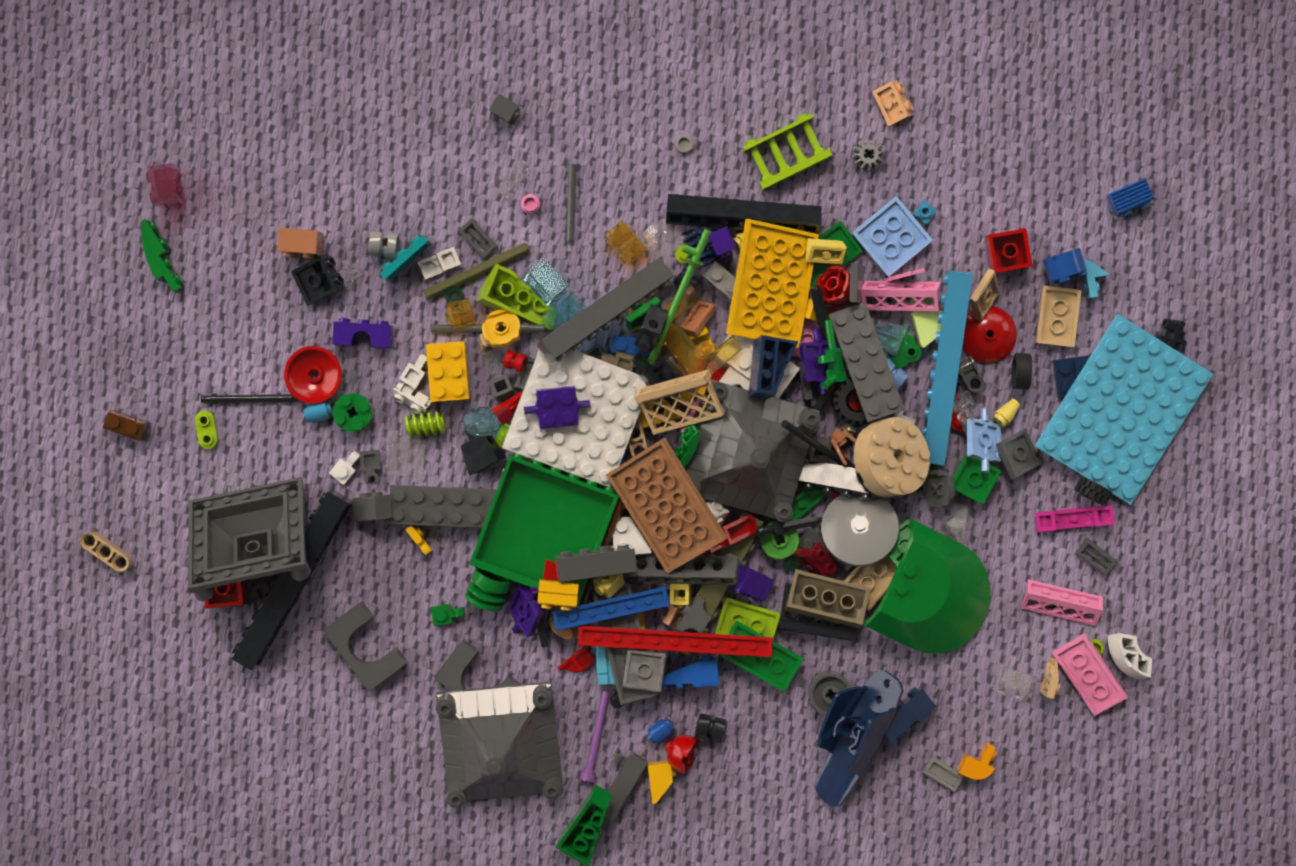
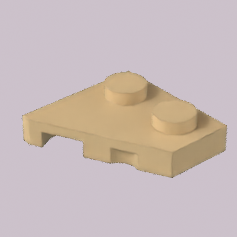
M1049 656L1040 692L1046 697L1054 699V696L1058 695L1060 690V684L1058 683V661L1054 657Z

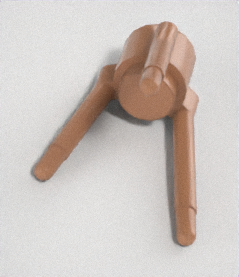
M838 428L828 436V439L835 448L843 465L846 466L847 462L844 457L849 460L850 458L842 445L847 442L846 437L854 443L856 438L850 435L846 429L841 431Z

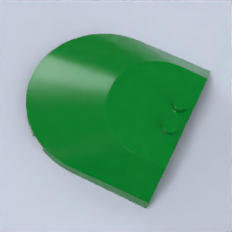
M910 520L911 531L905 552L880 605L874 614L866 622H863V626L920 652L931 654L949 652L968 642L982 626L990 605L988 574L981 560L968 547L915 520Z

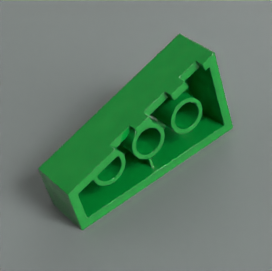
M595 785L561 833L555 848L585 866H589L613 794Z

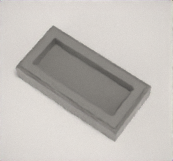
M934 756L930 757L922 770V773L953 792H956L965 777Z

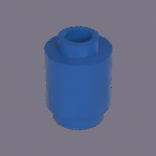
M667 717L661 718L647 730L649 732L647 737L653 744L657 743L660 745L673 734L676 728Z

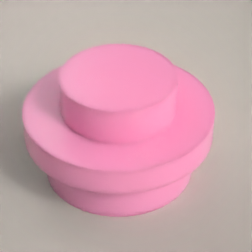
M528 194L522 198L521 207L524 212L532 214L538 211L540 201L537 196Z

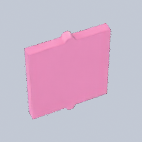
M921 268L884 278V280L888 282L925 272V269Z

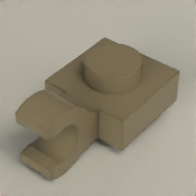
M617 352L616 357L610 354L602 353V361L632 372L634 365L632 362L633 355Z

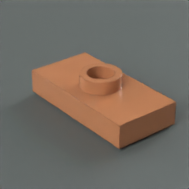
M699 300L679 327L680 331L697 336L715 312V305Z

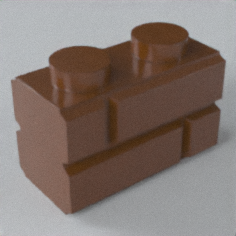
M109 410L103 428L138 441H144L150 422L122 414V412L116 410Z

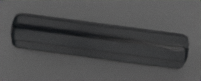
M813 286L810 288L818 326L821 328V338L827 340L824 321L829 320L822 289L820 286Z

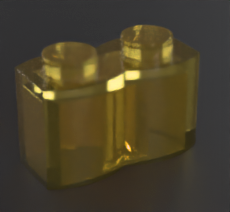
M623 220L605 234L607 237L605 242L611 249L615 247L619 251L617 256L624 264L628 262L631 265L647 251V248Z

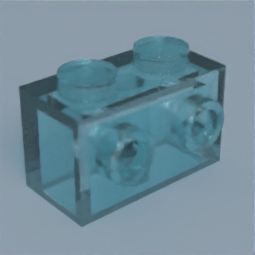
M544 258L527 269L522 277L547 306L560 297L569 286L565 278L559 275L554 270L553 265Z

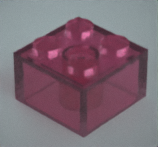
M172 163L148 167L146 178L148 184H151V202L163 209L186 205L179 167Z

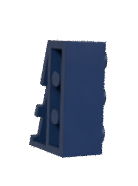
M765 335L754 339L749 397L767 400L776 394L798 341Z
M921 687L912 688L907 693L908 696L899 702L895 715L885 733V736L894 746L898 743L897 739L904 733L908 734L913 725L921 722L937 707Z

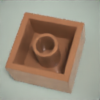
M279 228L277 251L283 253V256L287 258H298V255H302V258L313 260L323 253L324 234L315 230Z

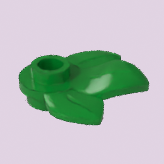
M901 331L899 339H891L885 343L886 350L893 355L891 361L895 364V368H904L909 362H916L922 356V349L915 343L914 336L910 332ZM910 349L915 350V354L913 356L909 355Z

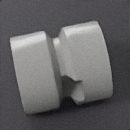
M371 231L369 255L380 257L384 254L387 258H397L399 234L387 233L384 235L383 232Z

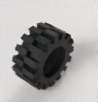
M1083 476L1080 477L1074 489L1081 495L1103 506H1106L1113 493Z

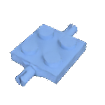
M981 408L980 419H967V456L980 460L981 472L988 473L990 472L989 462H1001V456L996 447V444L1001 441V425L995 424L988 419V408Z

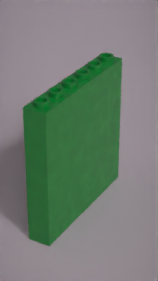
M514 453V455L510 454L469 565L539 589V579H543L546 559L555 563V556L560 555V552L563 551L578 553L580 549L589 548L591 551L598 550L619 495L614 488L605 486V489L598 487V483L595 481L593 482L587 479V482L579 480L580 476L570 472L569 475L561 473L562 469L553 466L547 468L543 466L544 463L534 459L531 462L525 460L526 456ZM588 578L569 581L578 582L579 584L577 604L580 602Z

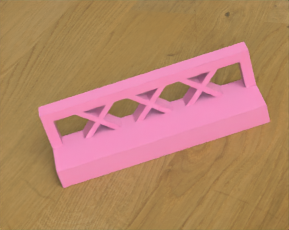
M865 281L861 288L862 303H866L868 310L939 311L941 282ZM867 296L876 298L878 302L876 304H868ZM893 297L897 302L893 305L887 303L885 299ZM912 297L916 303L908 305L904 299ZM925 297H934V305H927L922 300Z
M1028 579L1021 609L1096 626L1103 611V597ZM1032 599L1038 601V603L1030 604L1028 601ZM1053 604V605H1056L1057 607L1054 608V609H1051V608H1048L1047 605ZM1074 609L1076 612L1068 613L1065 610ZM1092 613L1095 615L1094 618L1085 617L1084 614Z

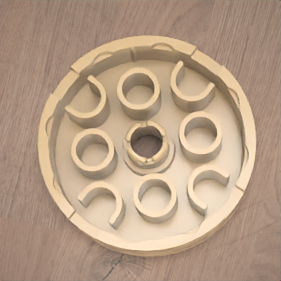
M892 417L872 422L862 429L854 446V464L857 473H860L864 480L863 484L868 490L881 497H895L910 494L924 483L930 466V451L923 434L913 423L903 418Z

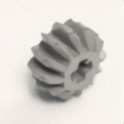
M866 138L865 145L862 141H859L858 146L860 148H853V151L858 153L852 155L853 159L858 158L854 165L857 166L861 163L860 170H863L866 165L868 172H870L872 166L875 169L879 168L877 162L883 163L884 161L878 156H884L885 152L878 151L882 148L881 144L877 147L874 146L876 144L875 139L870 144L869 139ZM864 151L872 152L871 157L873 159L865 158L864 155L866 153Z

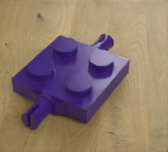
M821 328L812 329L814 340L799 344L803 382L813 381L819 383L820 394H827L828 390L822 387V383L827 379V363L818 364L817 356L826 355L825 350L828 349V342L821 338Z
M575 385L536 389L537 399L535 406H524V415L536 413L540 429L579 425V409L591 408L590 400L578 401Z
M519 584L507 608L515 621L512 628L515 634H518L521 629L527 637L533 636L544 614L541 605L537 604L535 596L538 593V589L534 586L529 590L526 585Z

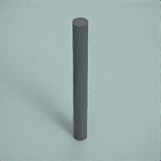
M568 164L566 241H574L576 164Z

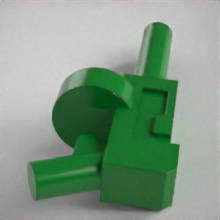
M832 320L824 321L828 349L825 350L826 355L817 356L818 364L827 363V379L822 383L823 389L826 390L833 383L846 381V372H843L841 348H836Z

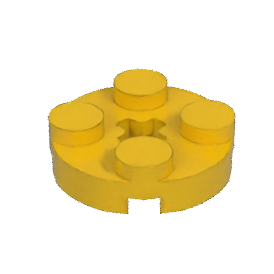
M504 309L496 310L487 316L485 323L483 322L482 333L485 340L493 348L507 347L520 339L521 324L514 313H509ZM500 325L506 327L503 332L497 331Z

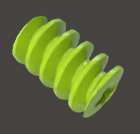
M435 411L434 417L428 412L427 418H424L423 414L420 413L419 419L416 418L415 414H412L411 420L405 415L407 434H409L411 439L415 437V433L421 438L423 432L426 437H429L431 431L434 436H437L438 430L441 435H444L446 431L444 411L442 416L439 415L438 411Z

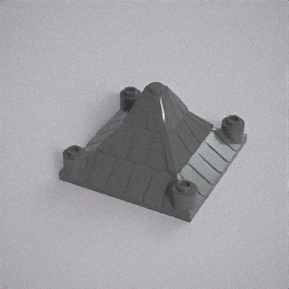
M711 380L724 415L695 424L701 433L700 439L692 458L684 469L703 499L771 517L780 522L789 521L793 516L791 505L809 444L783 428L781 423L787 420L812 437L814 428L821 422L820 411L774 397L767 400L749 397V390ZM706 386L704 396L708 397L709 391ZM702 400L701 408H703L706 401ZM707 403L705 410L711 413L717 412L714 405Z
M302 477L189 500L188 590L190 593H194L197 600L207 601L212 598L215 592L214 586L241 581L267 583L272 581L281 572L290 571L292 578L296 581H302L309 577L311 570L306 560L304 505L307 503L308 498L304 490Z
M552 682L436 692V712L439 716L448 789L447 803L449 806L460 808L466 801L536 794H544L548 799H556L563 793Z

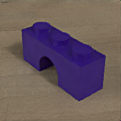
M339 318V322H333L332 345L354 346L356 335L360 332H366L371 338L370 347L392 349L393 326L389 325V321H377V324H370V320L358 319V323H350L351 319Z

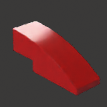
M753 514L721 526L727 539L702 554H710L755 534L758 526Z

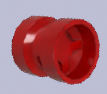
M508 350L504 357L503 367L524 373L529 357L526 354L522 353L519 355L513 350Z

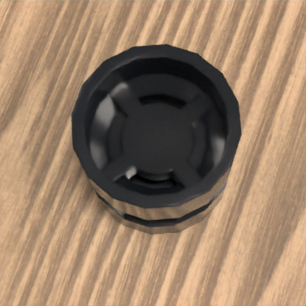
M700 713L694 737L704 740L708 737L710 741L720 744L724 734L726 719L719 717L712 719L710 715Z

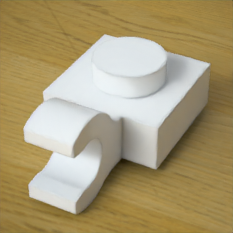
M421 354L415 365L409 362L399 379L416 389L426 374L422 368L427 362V356Z
M354 451L346 461L341 458L329 474L345 485L356 472L353 465L360 458V455Z

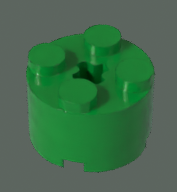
M349 393L342 395L336 401L333 408L334 421L345 431L357 432L364 430L374 419L373 405L362 394ZM355 408L358 415L352 417L350 410Z

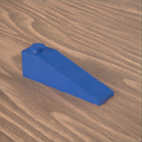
M703 655L701 659L663 674L662 689L669 688V685H673L676 688H683L688 686V684H692L694 687L719 685L717 658H713L712 655Z

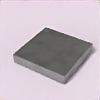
M628 649L623 688L661 693L666 654Z

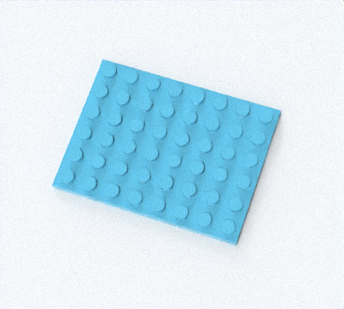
M1116 314L1034 446L1087 479L1112 491V494L1131 505L1213 373L1121 315Z

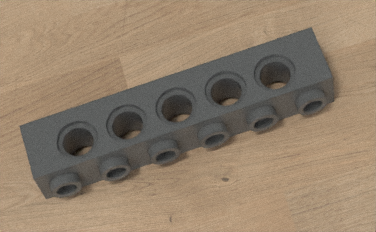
M655 553L635 556L637 572L622 573L625 583L739 585L740 561L733 554H724V556H716L711 553L698 555L683 564L685 567L682 570H677L676 568L667 574L665 569L658 570L662 564ZM642 565H647L645 569L640 570ZM698 566H704L702 570H696ZM723 566L721 570L715 571L716 567Z

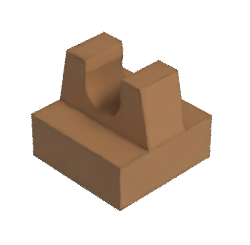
M672 605L666 606L665 608L669 610L667 615L660 614L659 618L666 625L676 628V625L684 616L681 614L683 610Z

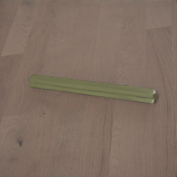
M522 243L424 289V294L430 300L492 271L495 264L502 266L528 254L530 249L526 243Z

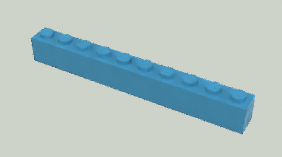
M949 270V274H945L943 285L947 286V291L942 293L941 305H944V311L939 312L938 324H942L941 332H936L935 343H939L938 351L934 350L932 362H936L935 370L931 369L929 381H933L932 389L928 388L927 400H930V407L925 408L924 419H928L927 427L923 426L922 434L930 451L931 464L945 465L973 277L972 272Z

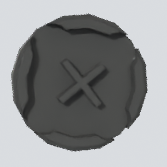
M940 469L929 471L922 484L923 489L921 491L924 499H927L928 504L934 508L948 506L955 495L954 482L951 476Z

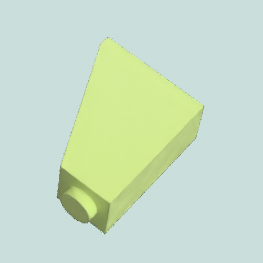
M912 297L907 301L908 305L916 303ZM925 297L922 300L927 305H934L932 297ZM941 308L939 311H910L921 349L936 339L937 331L941 332L942 324H938L939 312H943Z

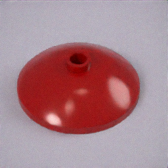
M991 306L981 322L975 320L973 310L967 314L962 345L964 352L968 356L971 355L974 360L982 363H993L1005 358L1012 351L1016 343L1017 330L1013 319L1006 311L995 306ZM988 330H991L993 332V336L991 338H989L986 334Z
M307 346L297 350L290 356L285 365L284 380L289 392L298 400L305 403H321L330 399L339 389L342 381V369L336 356L329 350L319 346ZM314 371L318 372L316 379L312 377Z

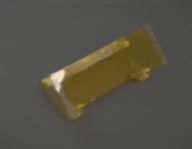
M691 284L684 294L663 344L688 375L708 369L713 374L743 348L734 335L719 347L710 340H705L696 346L683 331L676 320L700 300ZM674 298L665 305V310L669 311Z

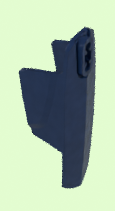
M887 670L875 671L865 686H855L836 693L818 734L817 746L830 752L814 784L818 795L828 805L836 807L842 805L869 764L895 715L903 694V686L898 678Z

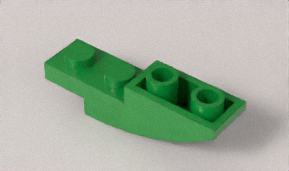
M143 219L141 235L149 267L156 280L161 281L165 279L172 291L178 293L184 289L181 285L183 281L177 273L174 274L172 271L173 265L167 257L164 258L165 255L170 253L167 249L169 244L164 237L160 238L157 231L159 229L154 221L150 222V220Z

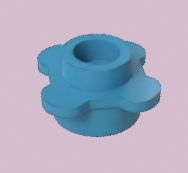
M921 201L919 208L915 209L913 214L921 219L924 224L930 222L932 215L936 214L937 210L935 207L929 206L927 201Z

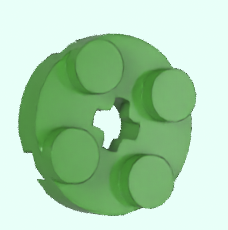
M796 530L784 532L782 535L785 542L780 543V545H777V541L774 540L775 536L778 537L779 535L771 533L760 537L763 550L767 555L775 559L789 557L797 550L799 545V536Z

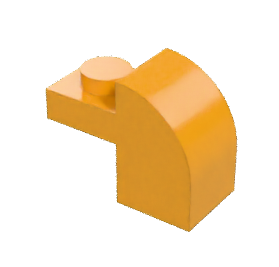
M986 742L979 759L964 753L957 771L975 780L987 778L995 770V767L989 764V762L993 761L996 756V747Z

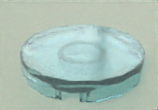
M490 407L473 408L470 410V413L464 415L463 419L465 430L475 436L485 437L493 435L499 431L502 424L494 415L493 408Z

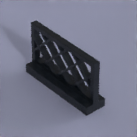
M785 583L778 624L779 630L849 641L856 640L857 632L854 627L847 628L842 624L834 626L836 624L834 622L828 625L822 619H819L821 623H815L818 618L808 622L801 614H798L793 619L784 618L788 588L791 586V584Z

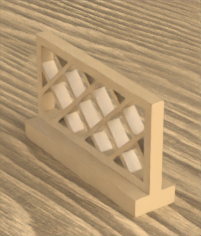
M709 369L643 387L637 391L634 396L635 401L640 403L653 435L724 415L710 380L711 373ZM707 386L709 391L708 397L698 393L700 387ZM682 392H688L693 395L690 402L680 397ZM695 396L706 401L703 408L693 404ZM664 397H670L675 400L673 407L663 402ZM652 401L658 404L656 411L649 409L646 402ZM677 402L688 406L685 413L675 408ZM707 403L714 405L717 412L711 413L705 410ZM660 406L670 411L668 418L658 413ZM692 408L700 412L699 417L694 418L688 415L689 409ZM672 413L683 417L681 422L671 420ZM655 417L665 421L664 426L657 428L654 422Z

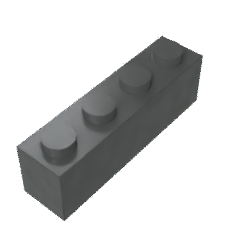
M628 543L618 544L615 548L600 546L598 550L593 551L585 548L580 549L578 553L563 551L560 552V555L555 556L556 574L560 582L637 572L635 549L631 545L629 546Z

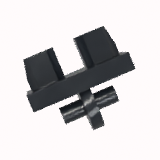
M1164 319L1161 328L1167 330L1165 337L1157 335L1156 338L1173 349L1178 350L1180 344L1186 346L1188 343L1183 339L1186 334L1183 332L1186 323L1180 320Z

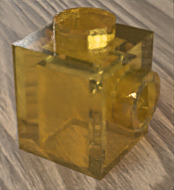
M469 298L447 303L448 311L445 312L447 323H451L454 330L476 324Z

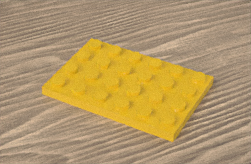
M745 219L726 334L753 340L761 335L798 341L795 348H799L814 263L806 262L807 240L818 239L819 234Z

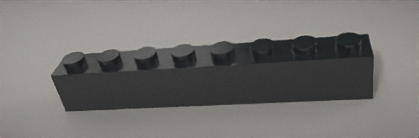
M668 194L666 224L721 229L727 227L728 229L744 230L745 219H751L819 234L822 206Z

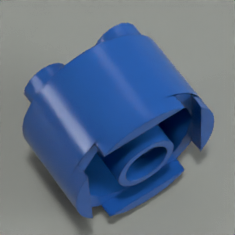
M1080 248L1042 260L1051 285L1088 274Z

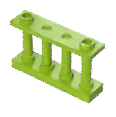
M804 113L796 118V122L757 141L753 138L744 143L743 152L745 153L750 150L763 176L761 178L762 181L759 183L762 191L832 157L830 148L826 150L821 148L809 123L814 118L813 114L807 115V113ZM802 125L815 151L813 152L814 156L808 159L803 155L792 132V129ZM782 134H785L797 158V164L792 167L786 164L774 139ZM766 142L780 167L778 169L779 173L775 175L769 173L757 146Z

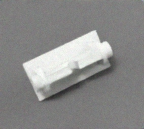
M399 382L392 392L394 400L400 404L408 405L417 414L422 413L425 415L427 408L432 403L429 400L430 398L419 391L414 397L412 394L415 389L404 382Z

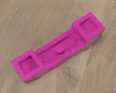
M1113 505L1035 513L1037 532L1115 525Z

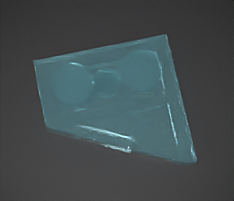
M905 322V325H893V323H886L884 325L873 324L883 352L897 356L911 328V322Z

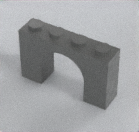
M362 601L323 631L325 632V639L330 644L333 643L337 648L335 650L337 655L341 659L344 658L348 663L347 668L349 671L358 676L360 686L364 690L367 688L368 691H371L407 664L408 661L397 647L374 662L363 661L354 654L351 647L353 633L373 617V614Z
M463 639L434 675V678H436L435 682L442 688L446 686L451 691L466 690L463 682V672L479 650ZM508 674L500 686L519 685L520 683Z

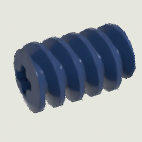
M694 228L682 233L681 236H687L683 242L690 243L688 246L696 248L704 228ZM710 243L706 244L699 260L704 265L696 267L695 270L712 264L716 257L709 256L713 250L706 249Z

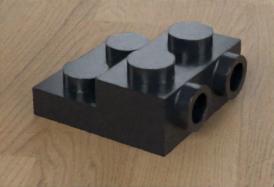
M328 254L320 255L291 271L307 306L344 289V279L342 275L337 274L334 268L336 262Z

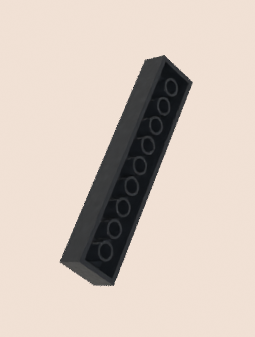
M335 490L322 494L319 499V508L313 510L309 517L311 522L307 527L305 526L306 560L311 570L309 577L302 581H296L292 578L290 571L281 572L278 577L276 576L270 585L273 587L272 590L266 593L261 600L262 607L256 610L251 618L253 623L245 628L241 635L244 637L243 640L237 643L232 651L234 654L232 660L251 671L261 664L353 504L351 499Z

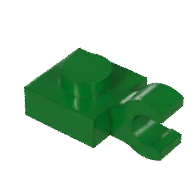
M450 604L430 607L434 626L453 623V617L466 614L465 607L451 609Z

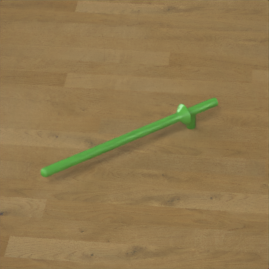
M704 229L696 248L686 244L683 246L682 252L690 254L692 257L686 256L689 266L669 309L658 340L647 360L651 365H654L696 267L704 265L699 260L712 233L708 229Z

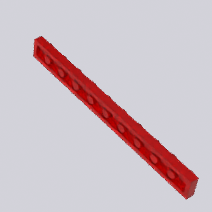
M579 626L578 633L579 646L772 657L773 638L594 626Z

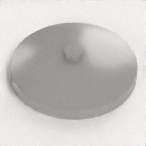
M839 495L828 505L823 514L821 533L826 548L837 560L847 565L863 567L876 564L890 554L898 539L899 523L895 510L881 496L877 495L876 500L864 501L860 497L852 496L847 498Z

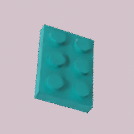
M419 235L410 242L411 246L405 250L403 248L396 254L397 258L392 263L389 261L381 268L383 271L380 275L390 282L432 244L430 240L424 235L421 237Z

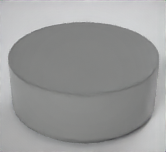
M681 134L675 140V148L679 153L687 154L694 147L693 138L688 134Z

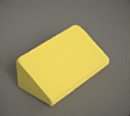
M808 239L806 262L842 264L847 247L843 241Z

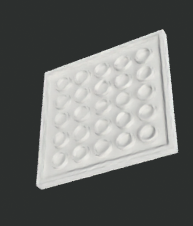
M539 349L502 448L611 487L612 484L606 474L619 467L642 408L640 403H636L634 396L640 388L650 386L645 376L579 351L573 352L570 350L566 353L568 356L562 361L558 362L556 360L550 363ZM575 385L578 401L590 400L591 408L579 409V425L540 429L536 413L524 415V406H535L537 399L536 389Z

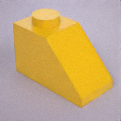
M667 760L648 763L652 804H656L673 783V777L676 776V771L671 768Z

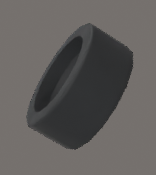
M1015 353L1011 368L1012 388L1029 390L1032 380V356L1028 353Z

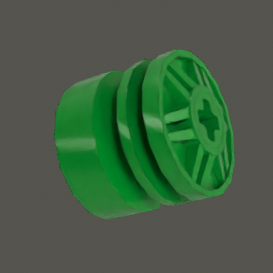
M475 567L471 577L472 581L469 583L465 593L466 599L472 605L486 611L498 612L502 610L507 598L506 593L509 592L513 580Z

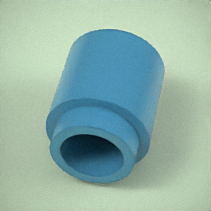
M327 401L310 404L307 408H304V415L308 423L312 422L314 424L330 419L331 414H333L332 404L327 403Z

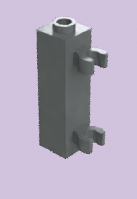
M617 751L612 756V760L621 764L622 767L607 790L613 795L604 822H613L648 763L646 759L633 751L630 752L627 758Z

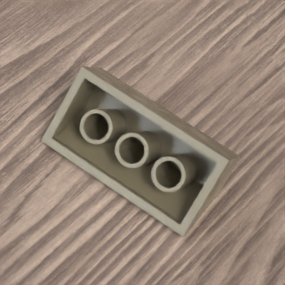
M795 569L785 611L860 629L863 625L871 588Z

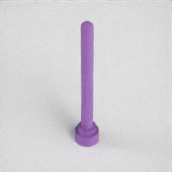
M608 690L602 692L586 768L584 767L583 771H581L579 778L588 782H594L596 777L593 768L610 695Z

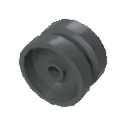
M825 670L817 673L812 678L808 687V695L812 705L820 713L826 715L836 693L851 687L842 674L833 670ZM829 689H832V695L826 694Z

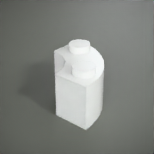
M1122 633L1109 635V651L1118 668L1126 675L1137 680L1151 678L1152 658L1147 657L1140 650L1137 644V636Z

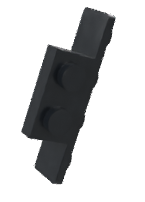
M640 352L632 359L635 368L645 375L650 385L684 376L666 355L654 365H651ZM664 397V400L673 407L675 400L670 397ZM677 402L675 408L685 413L687 406Z

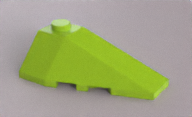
M495 264L483 283L476 302L491 309H504L509 313H514L518 319L530 324H545L546 330L549 331L557 316V312L541 297L539 298L531 290L530 286L522 282L514 271L499 264Z

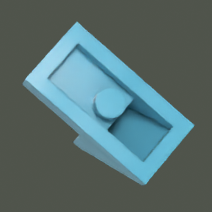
M1086 259L1084 262L1088 274L1083 275L1086 296L1089 299L1098 297L1100 292L1099 283L1095 281V278L1110 274Z

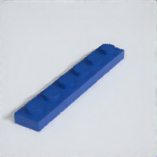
M666 587L579 605L576 608L572 607V610L552 611L555 630L557 631L670 605Z

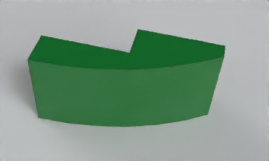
M694 424L682 432L680 439L683 445L675 451L683 467L692 458L700 439L701 433Z

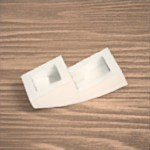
M451 247L417 262V265L425 281L461 265L455 248Z

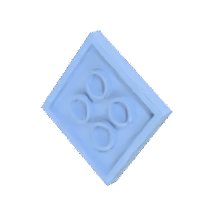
M897 196L851 233L887 277L891 276L933 241Z

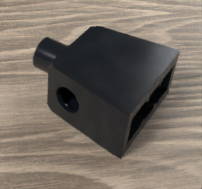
M650 304L634 342V345L640 351L651 352L669 311ZM650 321L656 322L655 328L649 326Z
M476 426L465 430L469 441L461 445V450L469 475L479 473L507 458L491 433L479 435Z

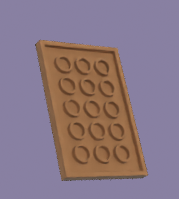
M666 438L661 439L606 474L667 574L727 539L724 531Z

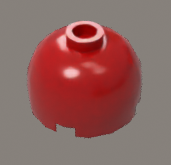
M841 266L829 267L824 275L821 274L819 276L816 286L821 287L824 302L835 306L845 304L850 300V273Z
M679 735L673 741L668 742L665 751L668 752L667 761L672 769L681 774H685V772L687 773L696 758L694 757L695 748L699 750L700 739L690 735Z

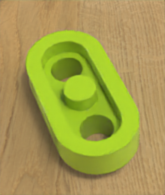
M201 411L195 417L198 442L203 448L211 449L218 444L219 440L215 416L210 411ZM203 417L207 418L206 424H203L201 421ZM207 435L211 438L209 443L205 442Z

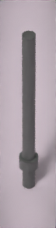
M431 324V332H482V324ZM521 324L522 334L545 332L546 330L545 324ZM500 325L497 331L503 332L506 327Z

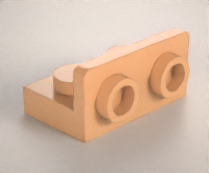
M898 80L891 81L872 91L888 126L914 115L912 112L913 105L906 99L904 94L905 88Z

